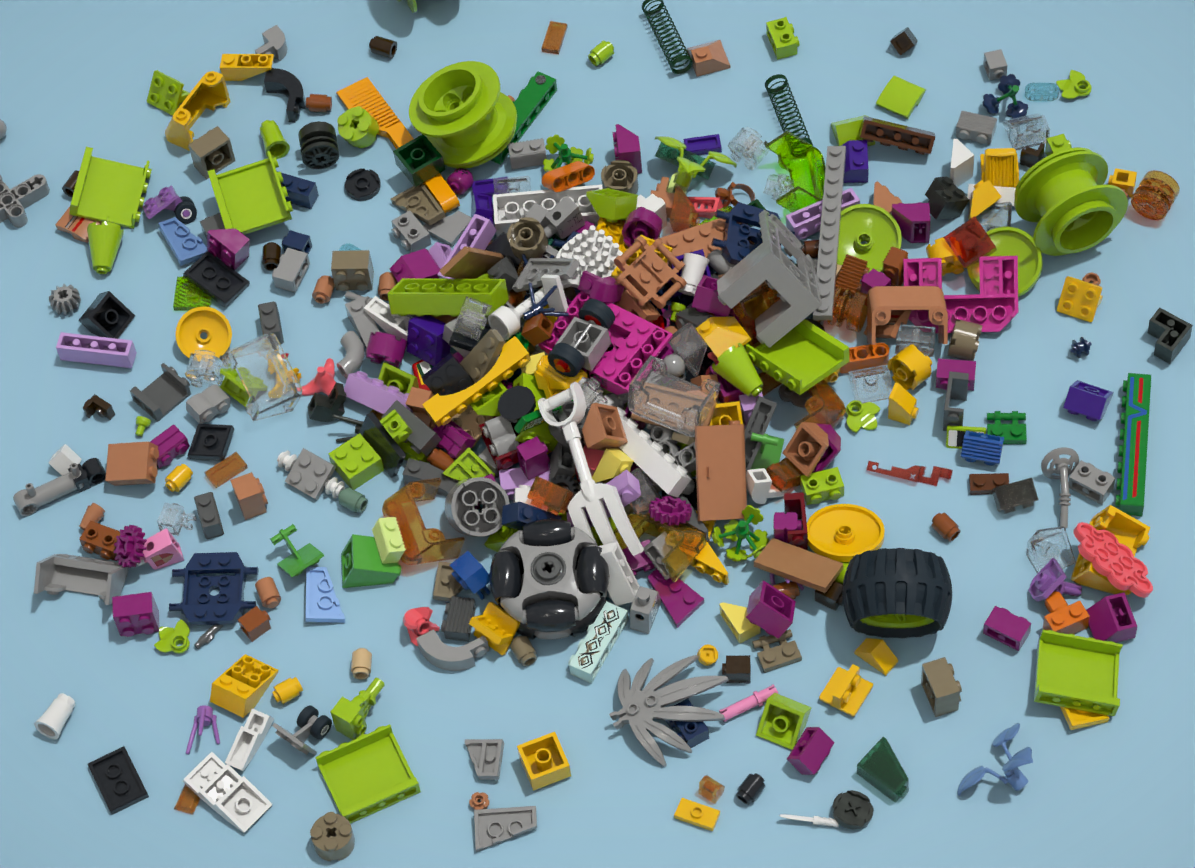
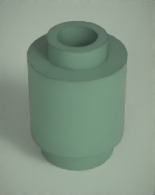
M349 487L345 490L343 489L338 496L339 504L355 513H362L368 504V499L365 498V495Z

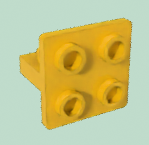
M1067 276L1057 306V312L1092 322L1097 307L1101 304L1103 298L1101 295L1102 287Z
M488 602L483 615L472 617L469 624L475 628V637L479 638L484 635L489 647L499 654L505 655L520 622L495 603Z
M854 664L851 665L848 671L837 667L820 694L819 700L854 717L873 688V683L861 678L860 667Z

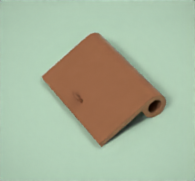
M729 421V425L695 426L698 521L744 519L742 511L747 506L744 424H740V421Z

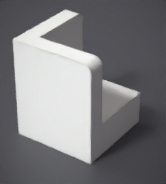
M64 444L53 454L48 463L63 476L69 473L68 469L72 463L79 464L82 459L70 447Z

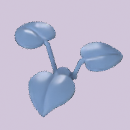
M1019 723L1002 731L992 743L994 747L1002 745L1009 759L1002 768L1006 776L1003 777L987 767L979 766L966 774L961 780L957 791L959 796L962 791L980 781L985 773L992 774L1002 780L1004 784L1009 782L1015 791L1020 790L1028 783V779L1018 767L1033 763L1032 749L1026 747L1012 757L1006 747L1007 741L1014 738L1020 729Z

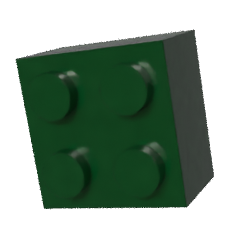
M423 134L393 151L396 165L414 187L446 170L443 156Z

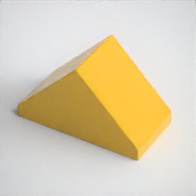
M866 638L854 651L855 655L885 676L898 663L897 657L883 639Z

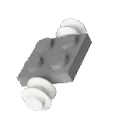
M303 448L298 458L296 454L290 456L289 450L282 452L278 456V467L282 468L285 466V471L289 472L284 482L318 500L324 488L327 495L332 493L334 499L338 498L339 493L343 489L345 490V483L343 481L337 483L338 479L336 477L330 479L336 466Z

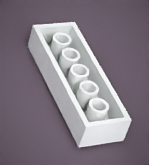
M602 184L572 187L561 192H554L548 189L493 195L495 229L497 230L496 236H500L503 232L507 233L510 225L524 218L535 202L550 211L566 195L579 207L584 222L589 221L597 227V221L600 217L587 198L586 192L603 189Z

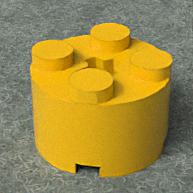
M954 236L936 239L935 244L932 246L929 244L926 247L928 258H942V277L946 273L960 274L964 271V267L967 265V257L960 238L956 240Z
M911 344L888 361L887 367L889 371L892 370L894 374L892 379L895 383H899L905 390H914L931 376L932 360L928 356H924L915 345Z

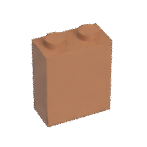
M149 441L108 444L105 481L114 486L155 483L158 474V446Z

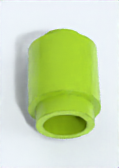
M603 40L590 51L588 58L593 65H602L614 55V47L609 41Z

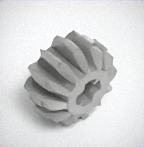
M63 284L62 287L56 286V290H51V295L49 296L50 306L53 311L56 310L58 315L62 312L66 315L67 312L73 313V309H79V303H81L79 291L72 285L66 286Z

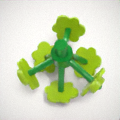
M555 134L553 137L547 138L545 148L551 154H555L558 150L559 156L556 160L545 159L543 161V169L547 173L561 167L563 162L570 164L575 161H583V159L584 163L589 165L594 160V154L591 153V148L587 149L586 155H583V150L580 148L571 147L569 149L568 145L564 144V138Z
M747 505L742 511L744 520L738 522L736 519H731L729 524L724 525L725 531L723 534L718 526L714 527V532L712 533V539L719 547H724V537L726 539L731 538L733 542L737 541L736 547L726 550L727 558L733 561L747 560V558L752 556L757 558L769 542L766 531H761L760 529L755 530L754 533L749 531V523L752 522L754 525H757L764 519L763 515L760 514V510L751 505ZM742 539H746L750 544V548L754 550L751 554L747 555L745 550H740Z

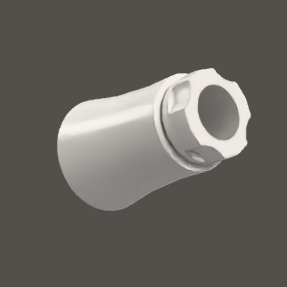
M684 253L683 262L686 265L682 268L681 277L685 279L687 285L683 289H679V292L695 296L697 285L702 279L710 261L708 258L693 253Z
M60 693L44 714L34 723L35 728L48 738L58 739L63 726L75 707L74 699L64 693Z

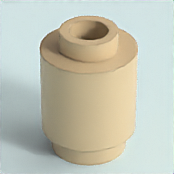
M359 648L352 653L351 672L356 679H366L371 673L372 653L365 648Z

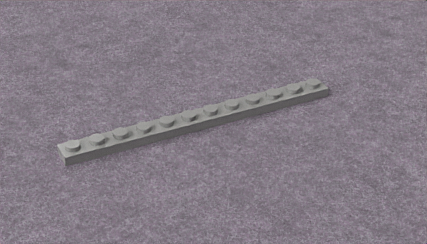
M827 146L816 273L822 305L813 312V320H833L846 146Z

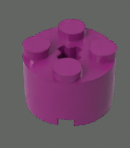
M638 207L627 216L622 229L623 241L626 246H632L635 243L634 240L640 235L653 240L658 239L662 231V219L656 213L644 207Z
M371 332L365 353L366 358L371 359L370 362L375 364L387 362L399 368L403 361L407 341L403 338L398 341L395 335L375 332L374 334Z

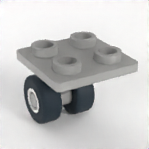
M309 705L300 712L297 718V725L301 729L296 733L292 734L276 723L272 726L277 729L275 733L278 736L287 740L299 751L306 755L309 752L316 755L317 752L304 742L310 734L318 740L325 737L331 729L332 720L326 715L318 717V710Z

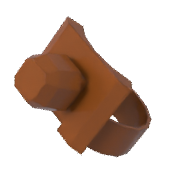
M732 182L727 189L720 187L715 191V197H720L721 200L724 199V210L730 204L735 207L738 203L732 195L733 189H742L750 196L751 202L755 200L753 190L745 184H735Z

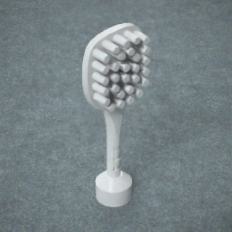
M591 225L589 230H583L582 233L570 239L559 250L556 258H571L580 262L575 275L571 279L561 281L563 289L568 287L578 288L583 271L591 272L601 278L611 276V273L617 267L614 259L623 253L619 250V244L612 242L613 238L611 236L606 237L604 235V230L601 229L598 232L595 230V226ZM543 287L534 293L536 304L545 296ZM531 297L514 309L501 306L488 316L491 329H496L504 340H508L520 330V318L532 306Z

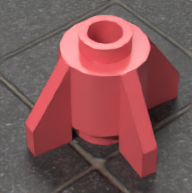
M429 607L410 609L403 617V623L407 627L411 642L418 646L416 638L420 637V635L433 629L435 631L440 629L439 626L429 621L433 612Z

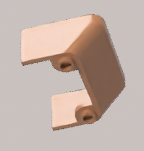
M874 286L868 291V344L876 345V325L887 324L891 319V310H928L930 322L938 325V343L948 344V313L944 293L941 288L937 286Z

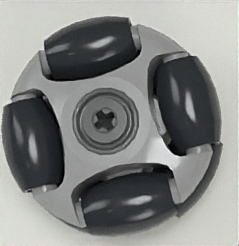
M540 519L523 525V530L514 533L506 540L498 553L494 554L489 573L490 587L498 606L520 622L516 631L518 634L527 636L532 640L535 638L554 640L569 637V635L576 637L587 631L589 625L595 622L607 601L605 598L607 597L609 584V567L605 559L600 555L602 548L598 547L595 541L584 531L577 527H571V522L565 520Z

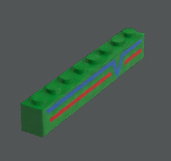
M1128 373L1127 380H1123L1122 392H1126V396H1122L1121 408H1125V413L1121 412L1120 424H1124V429H1120L1119 440H1123V445H1119L1118 457H1122V462L1118 461L1117 473H1121V478H1117L1116 490H1120V495H1116L1115 507H1119V510L1130 516L1142 517L1145 497L1151 375Z

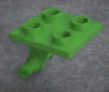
M752 432L751 440L761 442V445L750 470L765 468L768 475L776 477L784 439L770 436L766 433L761 435Z
M294 524L284 530H279L277 535L270 538L274 546L284 539L292 554L277 563L278 567L290 577L300 575L305 568L317 564L324 557V554L310 543L296 551L288 536L297 531Z

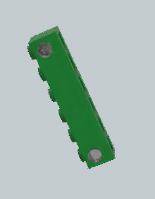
M538 71L534 77L530 78L525 89L520 91L519 97L513 101L517 110V122L510 144L519 142L556 93L557 83L555 78ZM508 145L491 161L501 165L509 155Z

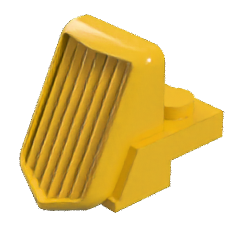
M986 149L985 154H980L981 180L984 182L989 180L993 186L1016 188L1019 182L1016 149Z
M548 355L541 357L536 366L537 370L534 371L538 389L544 390L546 399L570 388L571 383H580L588 378L587 373L582 369L575 377H567L560 374L549 364Z

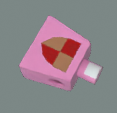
M166 528L146 539L147 542L144 544L146 550H143L144 557H140L141 563L136 564L141 566L149 563L153 569L157 570L184 561L180 544Z

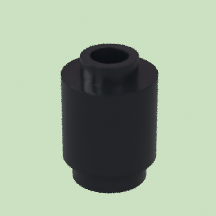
M757 773L754 775L749 774L738 787L737 798L747 805L750 802H754L765 788L763 783L765 780Z

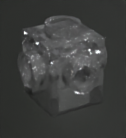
M785 174L769 175L763 193L772 196V199L776 201L788 199L794 192V181L790 180L789 176Z

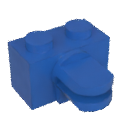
M469 551L450 564L454 571L451 573L465 591L469 589L473 594L476 593L481 600L485 597L480 589H483L487 595L491 594L486 586L490 582L488 572Z

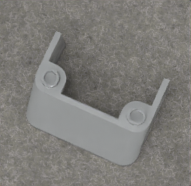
M54 554L37 562L34 593L38 594L45 590L48 594L58 595L59 592L68 590L100 595L99 598L103 599L105 605L112 604V597L121 595L128 574V567H122V565H118V562L68 554Z

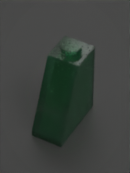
M883 736L857 764V774L892 801L896 802L899 798L902 799L907 795L909 779L887 739Z

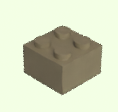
M218 126L188 144L194 167L206 180L209 178L207 171L215 169L217 173L236 161L230 139Z
M369 250L332 251L331 271L336 290H373L374 269Z
M945 657L922 664L921 685L935 717L957 711L959 709V702H961L960 692H962L960 682L958 680L955 681L953 666L951 663H947Z

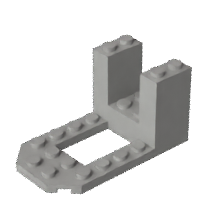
M763 210L759 214L763 243L717 280L719 301L723 305L727 304L732 309L764 281L772 290L774 288L777 290L780 299L755 319L756 338L761 344L765 343L770 348L820 307L822 303L813 259L809 254L805 256L801 250L804 248L802 243L774 214L768 216V211ZM780 243L784 246L785 252L790 257L793 255L797 259L798 267L781 251Z

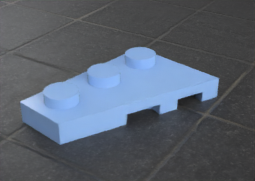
M307 567L305 622L345 623V617L334 592L327 568Z

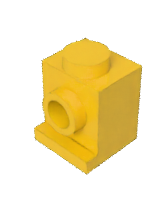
M1115 168L1114 175L1109 177L1108 185L1125 189V193L1132 198L1137 172Z

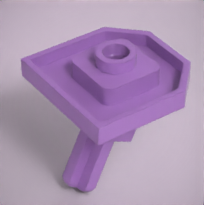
M1052 558L1032 579L1028 591L1032 598L1039 602L1047 599L1053 591L1079 596L1082 592V586L1065 582L1064 580L1067 576L1058 561Z

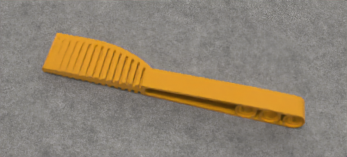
M368 77L336 92L347 110L360 106L374 117L379 125V133L377 135L389 138L396 149L414 139ZM440 173L423 183L444 213L460 206L457 196Z

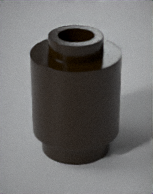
M269 242L263 246L262 264L266 270L273 271L279 265L281 247L274 242Z

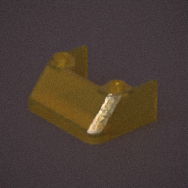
M630 514L627 516L638 539L643 533L658 537L663 532L667 533L665 542L672 549L661 562L673 582L678 580L706 545L707 541L702 532L682 524L668 525L666 522L661 524L660 521H654L650 514ZM616 528L614 534L621 549L627 548L626 543Z

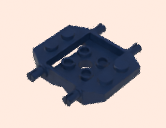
M738 202L728 213L717 210L715 217L725 220L724 241L713 238L711 246L722 248L721 255L729 263L738 264L763 243L761 231L751 228L749 225L761 228L759 214L764 209ZM768 211V216L774 214L780 220L778 213ZM748 240L753 241L755 245L750 244Z
M237 552L194 553L186 568L172 569V577H184L185 580L183 602L169 603V612L181 611L190 626L234 624L243 616L244 609L256 607V601H244V588L247 575H258L259 569L258 567L244 566ZM235 573V575H233V576H228V575L207 576V575H203V576L197 577V574ZM212 590H220L219 594L215 596L210 595Z

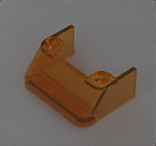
M766 372L759 374L763 383L761 387L763 389V396L782 384ZM824 379L807 390L812 396L805 403L806 411L809 414L796 422L794 426L797 430L801 422L832 424L845 414L844 402Z
M440 478L410 482L383 503L382 512L384 517L397 518L396 521H398L399 531H401L402 541H404V548H406L400 559L407 565L456 559L464 544V537L445 539L439 529H426L417 508L416 502L435 499L441 483Z

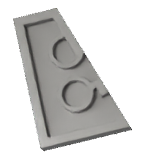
M536 806L474 810L476 852L536 829Z

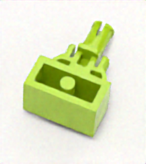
M375 678L366 691H360L359 695L351 701L343 696L330 711L336 731L352 740L365 733L367 729L365 718L372 705L376 704L375 697L385 686L382 680Z

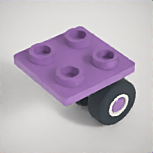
M172 185L161 189L156 197L149 198L143 206L148 219H151L163 209L173 210L176 218L184 224L193 222L197 216V210L193 201L186 196L179 197Z

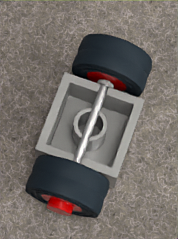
M588 299L578 313L579 318H573L548 355L549 364L564 376L575 377L582 368L592 371L611 344L608 330L615 321V314L610 307L599 300Z

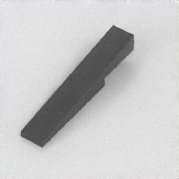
M758 396L745 427L746 472L751 469L761 442L751 440L752 432L764 435L777 403Z

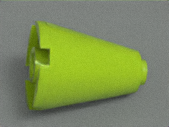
M102 221L101 225H96V222H93L87 227L92 266L98 274H107V272L112 270L124 235V229L121 230L120 225L112 222Z
M738 343L737 348L732 346L717 359L719 363L717 365L713 363L712 369L748 397L752 395L756 397L762 392L763 389L761 387L763 383L741 343Z

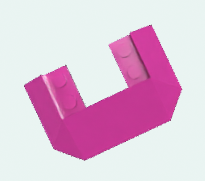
M1018 256L979 257L980 294L944 295L948 313V333H953L956 319L982 325L981 332H1000L1019 313ZM942 258L903 259L904 286H937L942 289ZM911 310L908 319L923 334H938V325L930 322L928 310Z

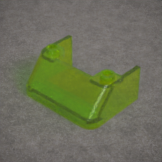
M788 130L766 144L767 149L778 155L779 166L789 171L792 190L776 200L777 204L792 213L823 200L826 167L823 155L816 147Z

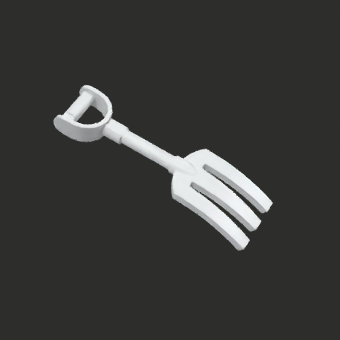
M573 382L570 388L548 399H539L538 407L544 421L552 426L562 428L581 482V490L572 498L567 507L574 527L584 531L596 543L584 510L586 508L603 545L616 542V536L602 501L604 499L610 515L632 555L635 556L643 552L644 548L627 517L617 488L608 484H596L592 479L577 426L585 416L586 400L581 386L577 382ZM573 400L574 406L570 416L564 421H556L552 410Z

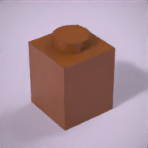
M540 313L525 321L521 335L535 346L551 337L554 324L543 313Z
M257 606L238 619L241 630L252 642L271 629L269 620H271L270 616L265 610L261 611Z

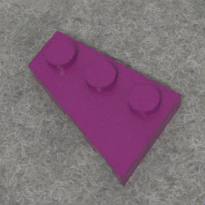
M657 568L648 576V582L653 590L659 592L660 599L677 628L704 604V598L677 576L673 575L666 580Z

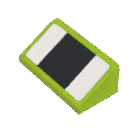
M948 425L946 447L962 449L966 430L986 434V428Z

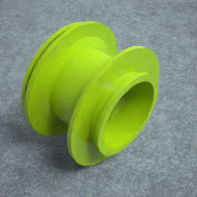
M464 61L438 70L419 86L409 105V118L414 128L425 135L443 156L444 165L465 169L490 161L507 147L516 130L517 110L512 100L500 92V80L493 68L477 61Z
M1081 147L1055 152L1033 165L1019 180L1014 194V207L1022 219L1029 222H1038L1034 230L1033 240L1037 249L1040 248L1042 253L1051 256H1061L1085 251L1103 241L1123 219L1128 207L1127 196L1117 186L1103 185L1108 175V165L1105 159L1098 153Z

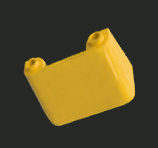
M210 71L201 78L171 118L165 130L168 142L190 151L188 144L192 143L194 133L190 131V128L204 110L208 108L214 111L216 106L223 105L226 108L231 101L224 75Z
M1112 505L1097 513L1089 522L1097 531L1107 530L1114 534L1120 544L1127 546L1132 551L1133 556H1135L1137 548L1141 545L1144 546L1149 540V526ZM1079 553L1071 576L1072 581L1079 585L1111 594L1124 592L1125 595H1129L1131 593L1129 589L1123 591L1115 588L1106 576L1099 574L1094 569L1092 562L1086 560Z

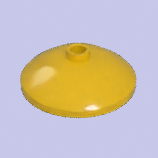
M193 308L187 311L177 324V345L181 352L193 361L204 363L217 360L225 354L231 344L232 330L230 323L220 311L214 308ZM201 333H206L207 338L202 339L200 337Z

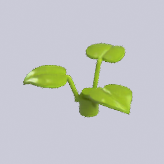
M656 136L654 139H658L665 145L680 151V157L676 158L679 162L677 170L679 174L675 182L683 187L688 188L692 178H695L698 172H705L706 169L703 166L710 159L732 164L735 168L737 167V164L729 157L714 151H709V155L701 164L691 162L683 158L684 149L687 147L681 141L666 136Z

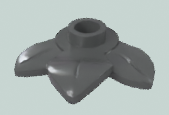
M783 384L778 392L781 400L804 408L808 407L806 399L813 396L816 390L811 387L799 395Z

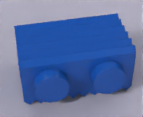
M966 430L961 457L965 458L968 462L984 461V464L989 466L999 464L1004 437Z

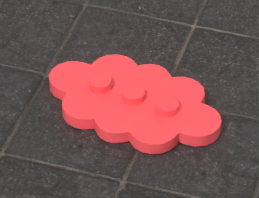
M1083 522L1075 527L1073 533L1080 542L1078 546L1079 553L1086 560L1092 562L1094 569L1099 574L1106 576L1109 582L1119 590L1125 591L1129 589L1135 595L1142 598L1150 595L1153 591V586L1146 577L1148 574L1146 565L1135 558L1127 546L1120 544L1114 534L1107 530L1097 531L1090 524Z

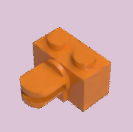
M1053 591L1045 599V606L1050 614L1044 616V630L1075 634L1088 628L1090 616L1081 601L1068 605L1062 594L1058 591Z

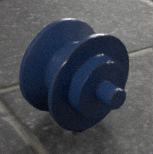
M1080 337V342L1078 343L1072 340L1069 351L1078 358H1081V353L1083 352L1089 355L1092 344L1083 337Z

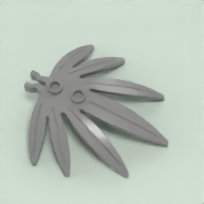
M698 655L684 658L668 666L658 673L642 691L641 689L653 665V658H650L641 666L634 677L632 686L627 669L621 672L618 680V696L623 708L618 712L615 711L609 714L613 721L619 718L617 722L613 723L616 730H619L624 724H630L641 745L663 767L667 766L658 744L647 730L662 741L680 750L692 753V749L674 731L653 721L654 718L687 722L725 720L723 714L694 706L664 707L729 681L727 676H700L684 679L659 689L699 659Z

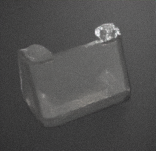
M274 333L264 334L224 354L222 358L223 365L228 370L236 369L250 397L246 404V411L253 421L294 410L302 396V388Z
M650 355L629 384L628 408L635 415L686 436L695 437V426H703L720 391L721 383L705 379L701 386L695 385L668 374L666 363L662 359Z

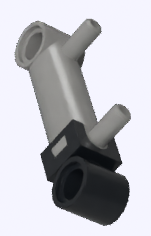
M91 458L85 461L82 466L81 464L72 463L68 469L69 473L34 488L32 483L26 484V489L18 491L13 497L19 513L22 516L32 515L37 511L38 507L75 490H78L80 493L91 488L90 484H100L106 479V472L98 458Z

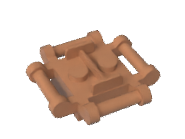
M638 236L632 246L621 256H617L614 259L615 265L622 271L615 281L618 284L621 283L638 301L641 307L651 300L658 308L662 309L679 289H683L687 285L685 279L677 275L686 264L683 261L680 262L662 244L663 241L660 238L649 246L642 236ZM656 248H657V249L666 257V259L674 266L673 269H671V268L657 255V253L654 251ZM640 249L643 253L628 266L626 261ZM671 280L674 284L661 297L658 296L656 293Z

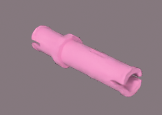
M774 684L759 692L754 691L753 695L719 710V713L724 715L725 720L723 721L726 722L756 706H763L767 698L773 693L778 694V691Z

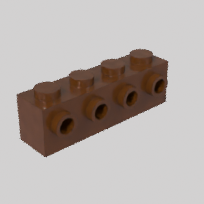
M863 116L859 132L862 140H867L868 142L878 141L884 146L895 145L901 150L908 151V149H911L922 155H926V153L931 154L936 137L933 132Z

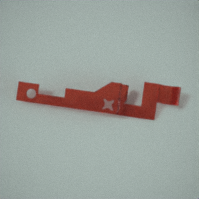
M868 461L867 466L868 471L937 486L939 477L951 480L953 472L951 469L933 466L931 478L923 476L925 475L926 466L915 465L908 469L892 466L891 471L878 468L879 463ZM873 465L877 466L876 470L872 468Z

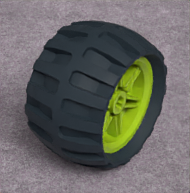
M882 548L857 554L850 560L844 576L842 589L844 611L850 627L854 628L856 632L868 636L908 638L935 634L944 628L952 604V584L946 564L941 556L919 549Z

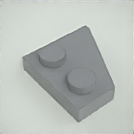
M465 739V745L479 780H499L504 750L503 739Z

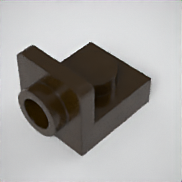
M95 394L83 406L84 413L88 418L95 412L99 416H105L110 420L115 416L112 405Z

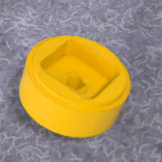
M704 645L697 652L699 662L705 666L712 665L718 659V651L712 645Z

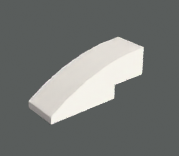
M252 709L244 727H240L225 763L244 771L264 741L274 718Z

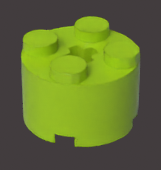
M362 107L350 108L338 117L339 134L353 147L366 148L376 140L375 137L379 133L378 122Z

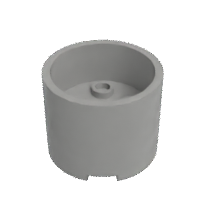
M484 477L468 478L455 484L449 491L445 500V514L450 525L459 533L467 536H488L497 532L503 526L502 509L504 505H508L510 502L506 491L492 479ZM478 502L480 505H483V508H481L479 511L477 509H474V506L477 505Z

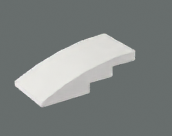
M213 752L183 779V782L197 796L243 833L272 806V803L244 776L241 777L229 764L225 765Z

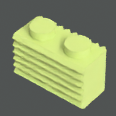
M396 517L379 518L372 529L383 564L399 562L406 550Z

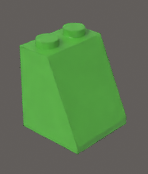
M352 534L341 553L342 588L391 584L401 574L399 562L382 563L374 537Z

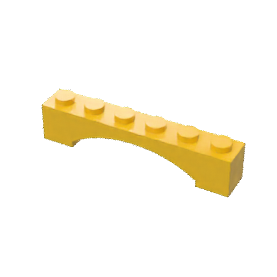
M514 336L504 344L501 354L492 369L477 383L454 394L440 396L437 393L422 405L438 427L444 426L457 413H463L469 404L478 402L488 390H494L503 379H509L515 370L525 367L531 357L517 337Z

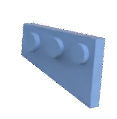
M176 217L158 223L161 233L180 266L198 260L208 251L203 240L200 237L194 236L190 229Z

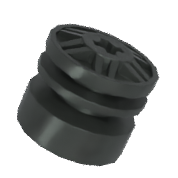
M317 121L309 123L300 129L298 136L303 163L307 167L323 169L334 165L338 161L339 151L336 132L331 124Z

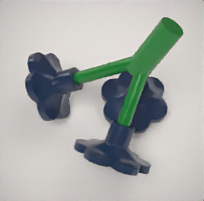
M1014 74L1001 76L998 89L1002 91L1003 96L983 95L984 101L982 103L989 114H997L1000 102L1007 97H1011L1013 103L1007 106L1006 115L1014 120L1027 115L1028 105L1016 100L1015 95L1019 91L1020 80L1016 79Z

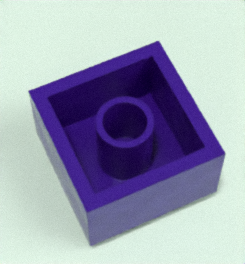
M430 315L415 316L408 321L406 351L435 366L450 353L451 345L442 338L445 323Z

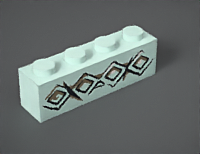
M606 601L595 622L589 625L585 639L580 640L578 651L570 657L568 666L570 667L571 675L593 683L629 620L628 610Z

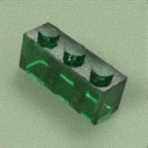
M661 142L655 157L679 167V162L676 158L680 157V151ZM684 149L683 158L698 164L705 160V158ZM708 160L703 166L706 169L705 172H698L697 175L708 180L716 163Z

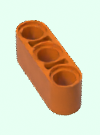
M575 161L545 173L542 177V185L554 192H561L590 181L594 177L595 170L591 165L582 161Z
M876 343V345L869 344L850 347L849 362L840 368L839 373H851L885 367L889 361L888 345Z

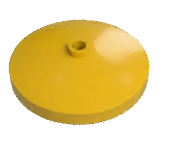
M853 504L826 506L816 511L807 521L809 547L816 554L838 562H850L857 554H862L869 550H878L884 542L885 529L882 520L874 512L862 506Z

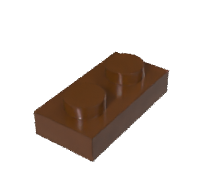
M1009 473L969 474L970 495L1010 493Z

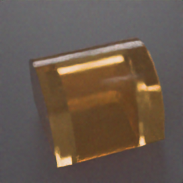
M706 775L699 782V794L716 804L722 796L725 786Z

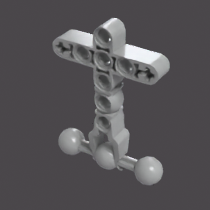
M0 119V139H2L6 134L7 127L4 121ZM41 174L34 175L9 189L2 181V176L0 175V223L9 219L15 227H23L27 224L28 218L24 209L49 194L50 189L45 176Z
M677 354L667 355L662 360L659 369L654 372L649 370L647 374H643L628 393L619 395L608 393L606 396L614 401L613 405L623 410L624 404L631 400L634 408L642 382L660 386L657 383L666 377H680L684 373L685 362ZM646 423L648 424L647 428L651 430L650 438L652 442L655 441L663 447L662 451L665 454L671 455L675 459L674 463L677 466L680 465L688 471L687 475L692 480L681 494H691L695 487L691 472L696 470L695 442L681 450L677 445L678 442L671 439L674 430ZM646 473L637 477L641 495L647 496L653 492L657 494L663 490Z

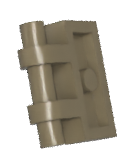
M790 629L786 630L779 639L773 635L767 637L764 635L759 637L758 640L752 641L754 649L760 647L763 649V651L757 652V657L764 673L802 661V656L795 640L788 643L786 641L787 638L793 637ZM778 641H779V643H780L779 646H776V647H773V648H770V647H769V644H772V643H775V642H778Z

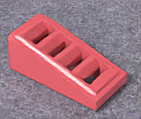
M685 197L681 212L682 214L719 219L715 217V213L717 210H723V203L720 197Z

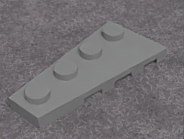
M530 258L512 289L517 293L529 290V283H532L533 288L543 286L541 277L544 274L559 275L561 281L571 279L575 275L580 262L571 258Z

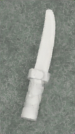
M779 815L791 820L813 822V825L838 827L839 825L832 818Z

